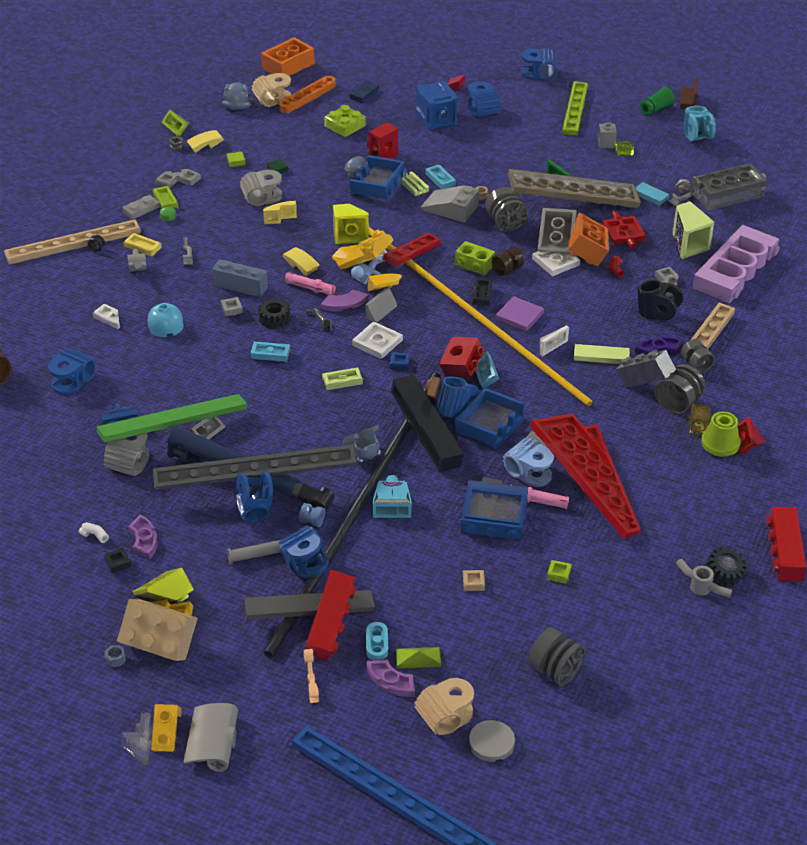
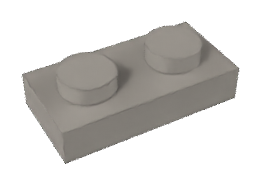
M148 195L123 206L122 209L123 213L133 220L160 206L155 198Z

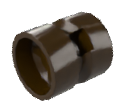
M511 247L493 256L491 263L494 271L499 276H504L524 265V257L517 247Z

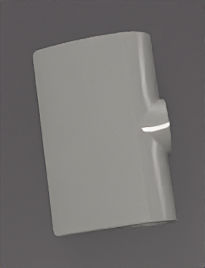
M213 703L194 708L184 764L207 761V765L211 770L222 772L228 769L231 748L235 747L236 741L235 726L238 708L235 705Z

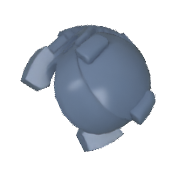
M234 82L230 85L226 84L222 105L231 110L249 108L252 105V98H248V86L240 82Z
M378 425L367 428L359 434L356 433L344 437L345 439L342 444H353L355 461L357 463L371 460L381 454L379 441L375 435L380 430Z

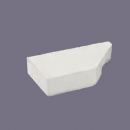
M103 304L92 313L93 318L116 329L120 328L117 309Z

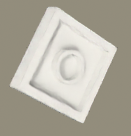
M542 251L532 254V259L551 276L580 265V259L572 254Z
M372 322L352 340V346L382 359L403 341V335L376 322Z

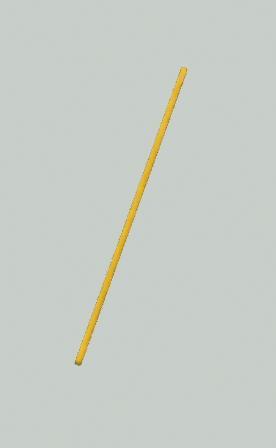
M369 227V235H370L372 232H374V230ZM390 244L386 249L391 251L396 247ZM411 259L404 262L586 406L589 407L593 401L417 263Z

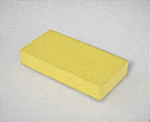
M135 233L123 242L124 247L132 250L138 249L140 253H145L149 256H153L162 248L160 242Z

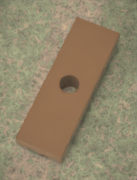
M434 376L431 380H427L425 391L431 399L436 400L441 379Z

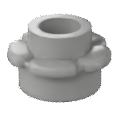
M680 179L675 185V189L681 194L691 191V184L687 179Z

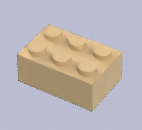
M129 599L117 642L174 661L186 660L198 618L141 599Z

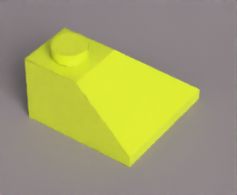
M178 568L156 577L134 590L133 594L156 600L168 599L169 602L177 600L179 603L189 597L188 593L194 589L184 570Z

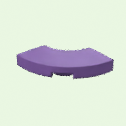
M352 290L344 295L335 296L329 294L321 303V309L334 312L351 307L354 309L368 300V294Z
M139 515L128 526V532L134 535L136 539L132 549L133 553L150 560L157 549V534L154 525L147 518Z
M388 659L366 661L368 674L378 687L393 695L415 697L412 674H403L396 671L390 665Z

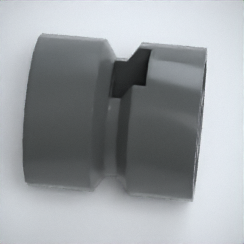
M698 339L688 341L681 349L682 357L700 373L709 370L715 362L714 355Z

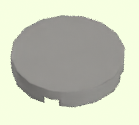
M488 720L478 723L471 730L469 745L473 754L479 759L496 762V760L501 758L504 760L512 754L515 746V737L511 728L503 722Z

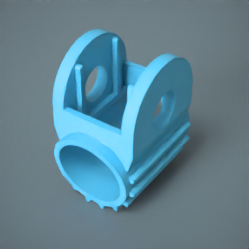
M703 106L687 107L685 109L683 134L690 141L704 138L713 139L716 133L713 115Z

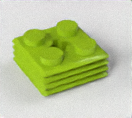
M342 105L341 108L331 111L324 117V126L344 137L366 126V116L362 115L359 111L351 109L348 105Z

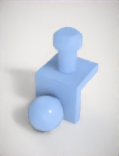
M379 255L376 259L371 260L369 265L361 263L353 267L351 271L352 277L366 285L369 276L381 274L374 268L378 261L382 260V256Z

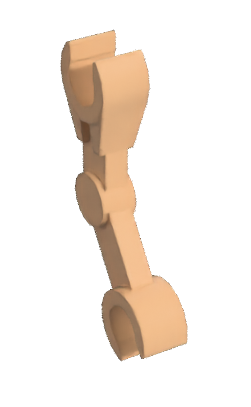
M307 649L303 653L304 662L307 663L309 699L310 703L319 702V692L312 668V662H314L313 649Z

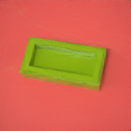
M169 186L153 189V195L159 202L161 209L165 207L179 208L178 202Z

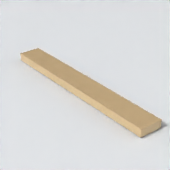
M131 220L4 250V253L10 265L86 247L91 236L95 234L100 235L107 242L131 236L133 233L140 234L141 229L136 220Z

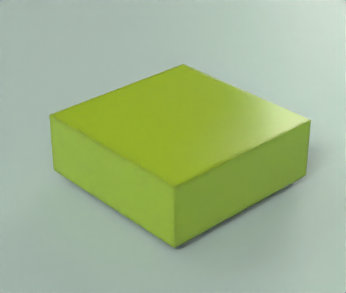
M242 151L226 154L230 167L245 165Z
M551 560L547 580L567 584L572 564Z

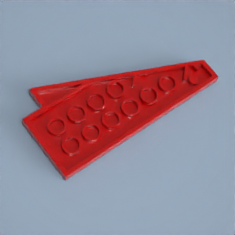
M573 413L532 420L529 426L578 483L582 491L593 501V504L598 507L605 518L613 525L618 534L623 539L637 536L641 530L599 427L596 424L583 426Z

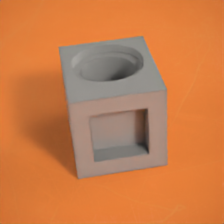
M599 124V148H615L617 133L615 124Z

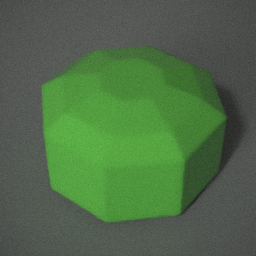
M173 207L162 208L159 212L160 218L163 221L170 222L176 218V210Z

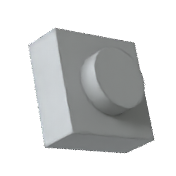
M238 297L221 300V307L225 317L243 313Z

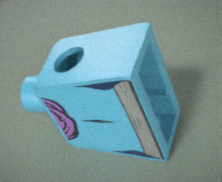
M394 475L388 476L386 481H379L373 499V518H411L412 501L407 482L398 481V478Z

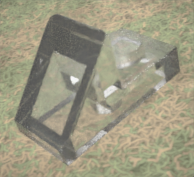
M141 713L140 723H136V732H122L121 739L123 747L142 764L149 765L152 737L151 714Z

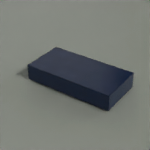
M366 81L350 93V99L363 103L379 90V85Z

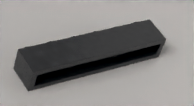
M414 375L393 379L391 394L438 471L442 472L460 467L464 457L463 450L456 443L454 435L449 432L445 421L439 416L437 408L432 405L429 396L422 389L421 383L417 381Z

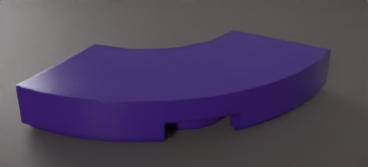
M661 337V339L655 340L647 339L638 344L634 352L647 355L654 350L658 352L666 350L668 354L676 355L683 346L684 341L672 337Z

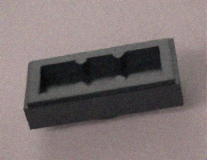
M475 278L472 305L490 306L492 279Z

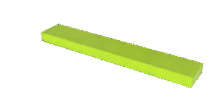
M573 82L562 129L563 135L578 136L588 83Z

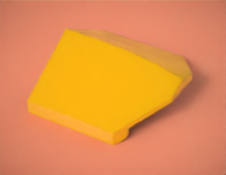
M400 274L369 276L368 292L398 285L402 276Z

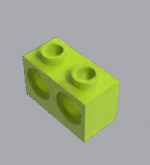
M465 241L455 251V265L485 276L493 268L491 261L492 257L495 256V251Z

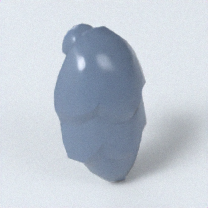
M356 156L346 162L344 170L348 172V177L355 178L356 173H362V165H368V162L364 157Z

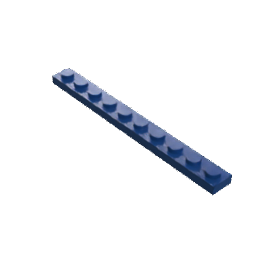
M306 726L292 740L294 748L446 844L496 845L495 842L310 727Z

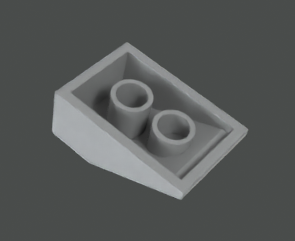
M463 185L434 190L420 207V210L465 223L479 206V189Z
M543 208L538 251L571 254L569 251V240L576 222V210Z

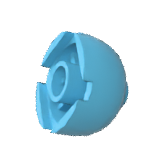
M158 304L148 314V328L151 334L155 336L167 337V334L171 333L174 336L181 332L184 327L182 313L173 304Z

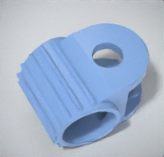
M524 438L503 456L504 466L512 477L519 478L522 482L533 487H542L550 483L552 470L549 467L554 462V455L536 439ZM539 472L542 474V476L534 477L531 475V473Z

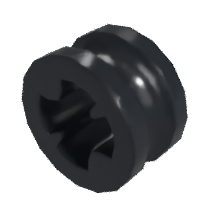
M95 234L91 236L87 244L92 251L99 252L105 245V240L100 235Z

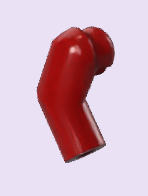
M614 256L611 258L608 268L620 278L624 274V271L619 267L621 266L620 262L622 263L623 261L619 256Z

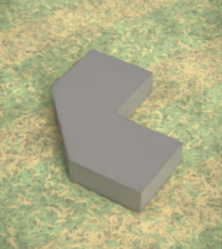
M182 169L181 172L177 173L167 171L155 179V184L171 188L177 182L192 186L201 179V175L189 169Z
M670 266L655 271V277L659 281L677 286L679 275ZM669 292L665 293V295H666L667 297L673 295L672 293H669Z

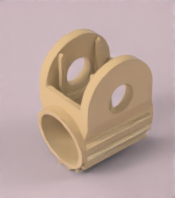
M283 73L259 76L253 82L252 91L265 107L279 105L281 100L291 95L289 91L283 89L290 85L291 78Z
M450 678L423 690L419 697H417L414 707L435 735H447L471 720L473 715L471 703L474 699V689L466 680ZM452 690H459L462 695H450L449 693Z

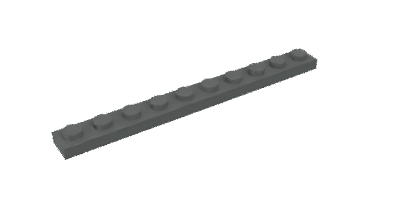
M351 444L153 468L155 490L234 481L237 480V476L240 473H244L247 478L260 477L262 472H269L271 476L349 467L356 466L354 446Z

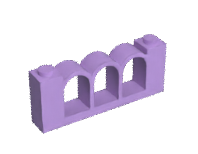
M742 225L694 275L692 289L730 304L734 298H738L740 291L744 288L745 281L754 278L756 269L765 266L766 260L769 261L774 255L778 254L780 248L778 246L779 239Z

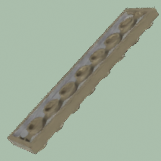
M509 169L508 171L511 188L517 194L578 200L580 202L587 201L596 204L603 203L612 206L619 205L628 208H639L640 205L634 184Z

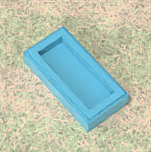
M644 182L635 187L639 197L658 206L669 199L670 194Z

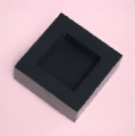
M124 548L104 554L105 562L111 573L131 567V561Z

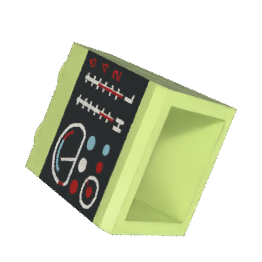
M691 201L677 205L675 212L673 236L682 259L710 250L714 221Z

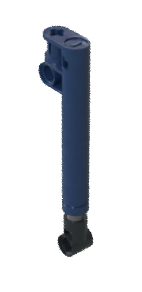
M178 426L172 429L168 438L167 456L169 458L176 457L181 459L185 464L247 457ZM287 474L271 476L274 491L290 498L296 496L299 501L311 504L315 508H325V512L335 498L333 492L328 488L317 489L308 484L301 485L299 479Z

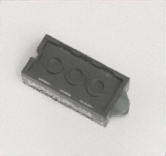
M749 163L695 176L691 193L697 200L701 201V204L708 211L764 197L767 179L764 173L761 174Z

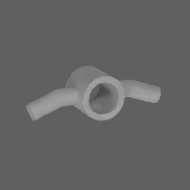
M133 249L132 254L127 255L129 271L147 270L145 253L139 254L138 249Z
M679 559L676 562L681 571L691 578L690 588L693 593L707 595L711 591L721 596L731 597V589L713 583L714 573L709 567L697 566L692 570L683 559Z

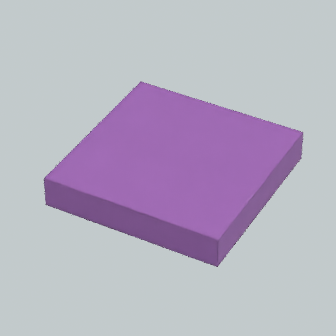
M513 296L496 314V320L527 332L544 314V308Z

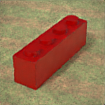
M772 507L770 515H767L766 525L770 527L768 538L769 542H772L771 557L775 558L773 561V571L777 572L778 581L803 582L806 572V561L797 508Z
M330 570L304 649H313L314 657L328 661L331 653H336L339 644L338 641H335L336 636L342 635L345 623L341 621L343 616H348L351 607L347 602L349 598L353 599L357 588L353 586L355 577Z

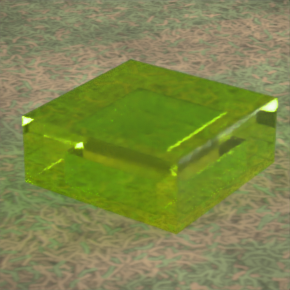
M631 141L615 143L618 156L633 155L634 149Z

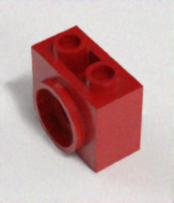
M386 122L369 131L367 139L369 155L388 159L398 156V128Z
M452 337L439 363L444 375L448 377L471 378L483 355V346H481L478 338Z

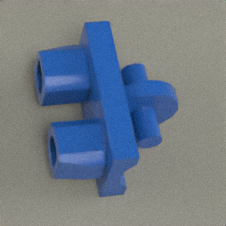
M119 403L115 404V410H110L109 414L102 415L103 425L138 417L137 409L128 410V407L120 409Z

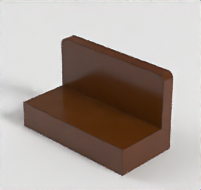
M694 78L693 88L681 87L680 109L696 106L697 78Z

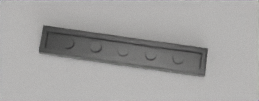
M371 590L355 591L353 599L349 598L347 604L351 605L349 613L372 612L375 608ZM323 593L244 598L246 618L249 620L316 615Z

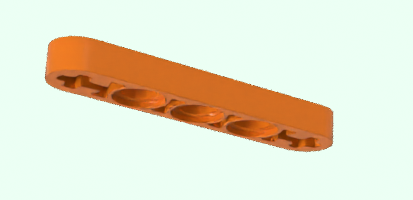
M325 76L279 102V110L282 113H290L334 89L336 86L335 78Z

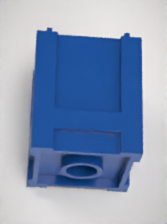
M445 80L415 86V91L417 92L415 113L429 131L447 125H458V119L456 118L458 97Z

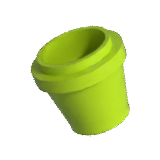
M729 412L715 413L707 429L702 434L701 444L707 452L720 457L735 454L739 450L741 443L740 436L738 435V419Z

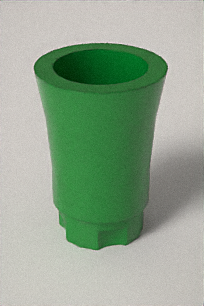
M664 86L640 103L641 111L645 115H650L664 108L671 107L675 103V97L673 92Z

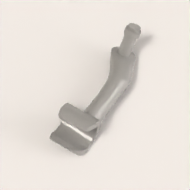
M694 185L691 191L680 197L673 193V199L668 201L676 207L681 201L691 198L697 186Z
M184 237L183 248L187 251V255H183V265H193L192 248L188 245V238Z

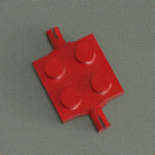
M613 211L611 213L612 219L603 220L602 225L608 228V237L613 245L627 243L630 249H635L637 246L636 242L645 241L646 235L635 216L621 217L618 211Z

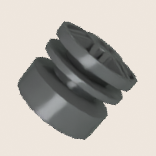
M498 188L490 193L486 199V211L500 230H516L527 220L528 208L512 188Z
M686 364L676 365V370L666 379H662L655 388V395L659 404L665 410L674 414L685 413L705 392L706 388L705 380L701 373L694 367Z
M549 627L535 641L528 657V665L540 674L547 673L548 679L553 680L559 686H564L573 679L581 667L586 648L584 645L576 643L574 639L569 638L567 640L566 634L556 628Z

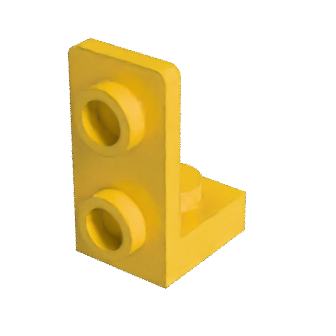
M155 704L152 751H175L177 717H181L182 711L180 706Z

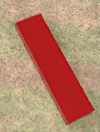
M427 233L383 254V260L396 267L439 246L441 240Z

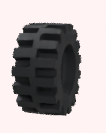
M273 298V300L267 299L258 307L259 321L266 328L274 329L276 327V329H279L280 326L285 327V324L288 325L291 320L290 305L280 298L278 300L276 298Z

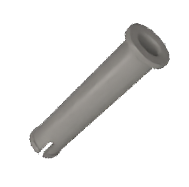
M281 540L234 550L228 548L229 563L232 565L236 561L280 553L281 550L278 543Z

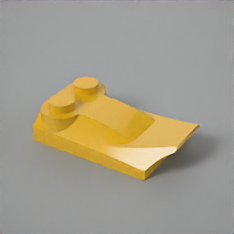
M375 230L370 234V238L363 240L358 245L341 247L332 256V259L336 261L340 270L376 259L394 241L392 236L386 234L383 230Z

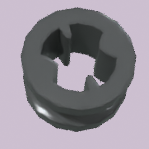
M174 136L169 139L170 149L175 151L183 149L182 137Z

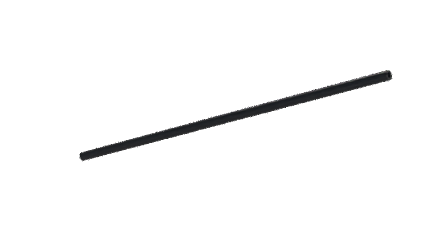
M435 372L432 374L429 380H431L433 376L441 379V375ZM407 418L325 550L329 564L411 429ZM324 572L318 576L308 578L299 594H312ZM298 616L285 617L264 651L266 657H274Z

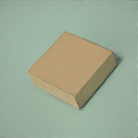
M484 570L463 571L464 591H485Z

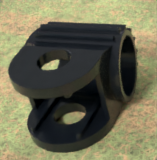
M647 280L637 287L638 311L641 316L647 319L663 321L672 319L676 314L677 308L684 300L682 290L671 283ZM665 293H672L674 299L667 297Z

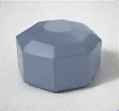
M114 645L106 649V664L111 667H118L125 663V648L120 645Z

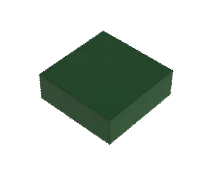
M281 159L267 163L268 170H275L280 174L289 171L288 165Z

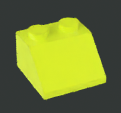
M351 204L333 205L335 244L358 243L369 238L368 212Z

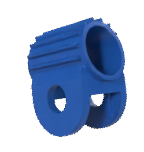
M527 49L522 52V60L533 63L524 65L521 68V75L528 79H550L557 73V56L553 50Z
M474 82L469 85L468 109L474 117L500 112V96L492 85L486 82Z
M68 347L61 350L48 364L50 374L55 376L51 382L52 389L56 393L64 395L78 391L94 375L96 370L94 358ZM67 364L64 368H59L60 365ZM64 381L72 382L70 385H62Z
M446 377L441 380L434 407L437 408L438 414L456 418L475 399L478 394V387L470 385L458 377Z
M262 472L260 477L247 478L244 473L238 474L234 497L242 519L246 523L250 522L251 524L264 520L269 515L273 499V483L270 473ZM249 484L257 485L258 491L249 498L251 490Z
M305 526L279 541L280 550L288 567L293 568L299 576L304 578L315 577L323 573L328 567L329 561L324 552V542L312 527ZM317 562L314 567H307L310 563Z

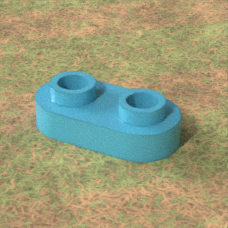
M373 622L366 628V654L373 661L384 660L388 656V629L385 624L380 622Z

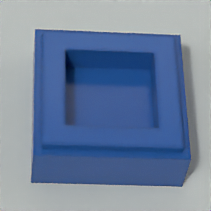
M392 352L390 369L408 370L410 354Z

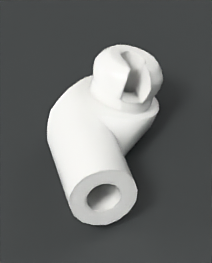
M86 522L79 529L81 535L87 537L92 533L101 543H105L109 539V535L101 526Z

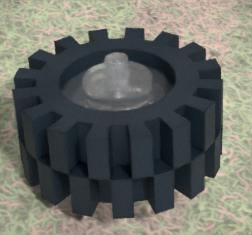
M724 546L714 549L705 565L713 571L714 583L717 580L719 581L718 585L722 586L725 583V587H729L730 584L734 586L740 581L747 567L745 557L741 558L743 555L741 552L737 554V549L730 550V546H726L725 549Z

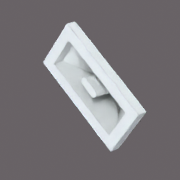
M567 325L540 338L541 356L548 354L568 341L569 327Z

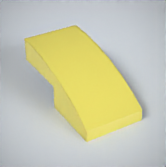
M217 130L196 135L187 140V142L196 153L207 145L213 148L224 139Z
M296 200L264 208V225L281 223V219L297 218Z
M297 247L282 255L292 268L297 266L305 276L314 272L320 266L309 254Z

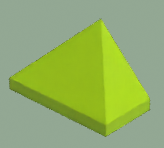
M169 110L162 120V123L179 137L190 124L172 110Z
M439 647L396 649L397 669L441 667Z

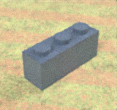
M221 259L212 268L213 286L261 297L268 288L266 270Z

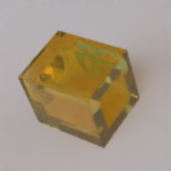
M691 404L689 433L703 434L711 421L710 405Z

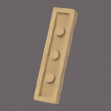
M718 303L692 339L700 340L709 349L734 315L735 308Z

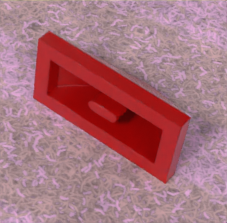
M750 417L738 423V435L741 439L739 453L741 455L765 442Z

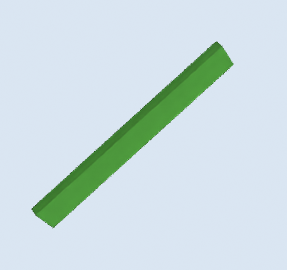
M239 394L97 426V433L106 443L247 409V403Z

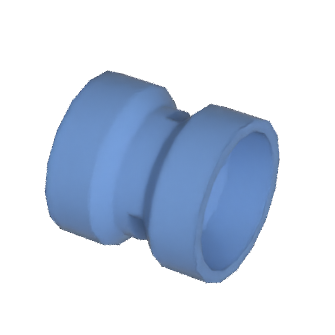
M304 503L300 509L299 522L311 523L315 527L322 525L325 518V508H315L311 504Z

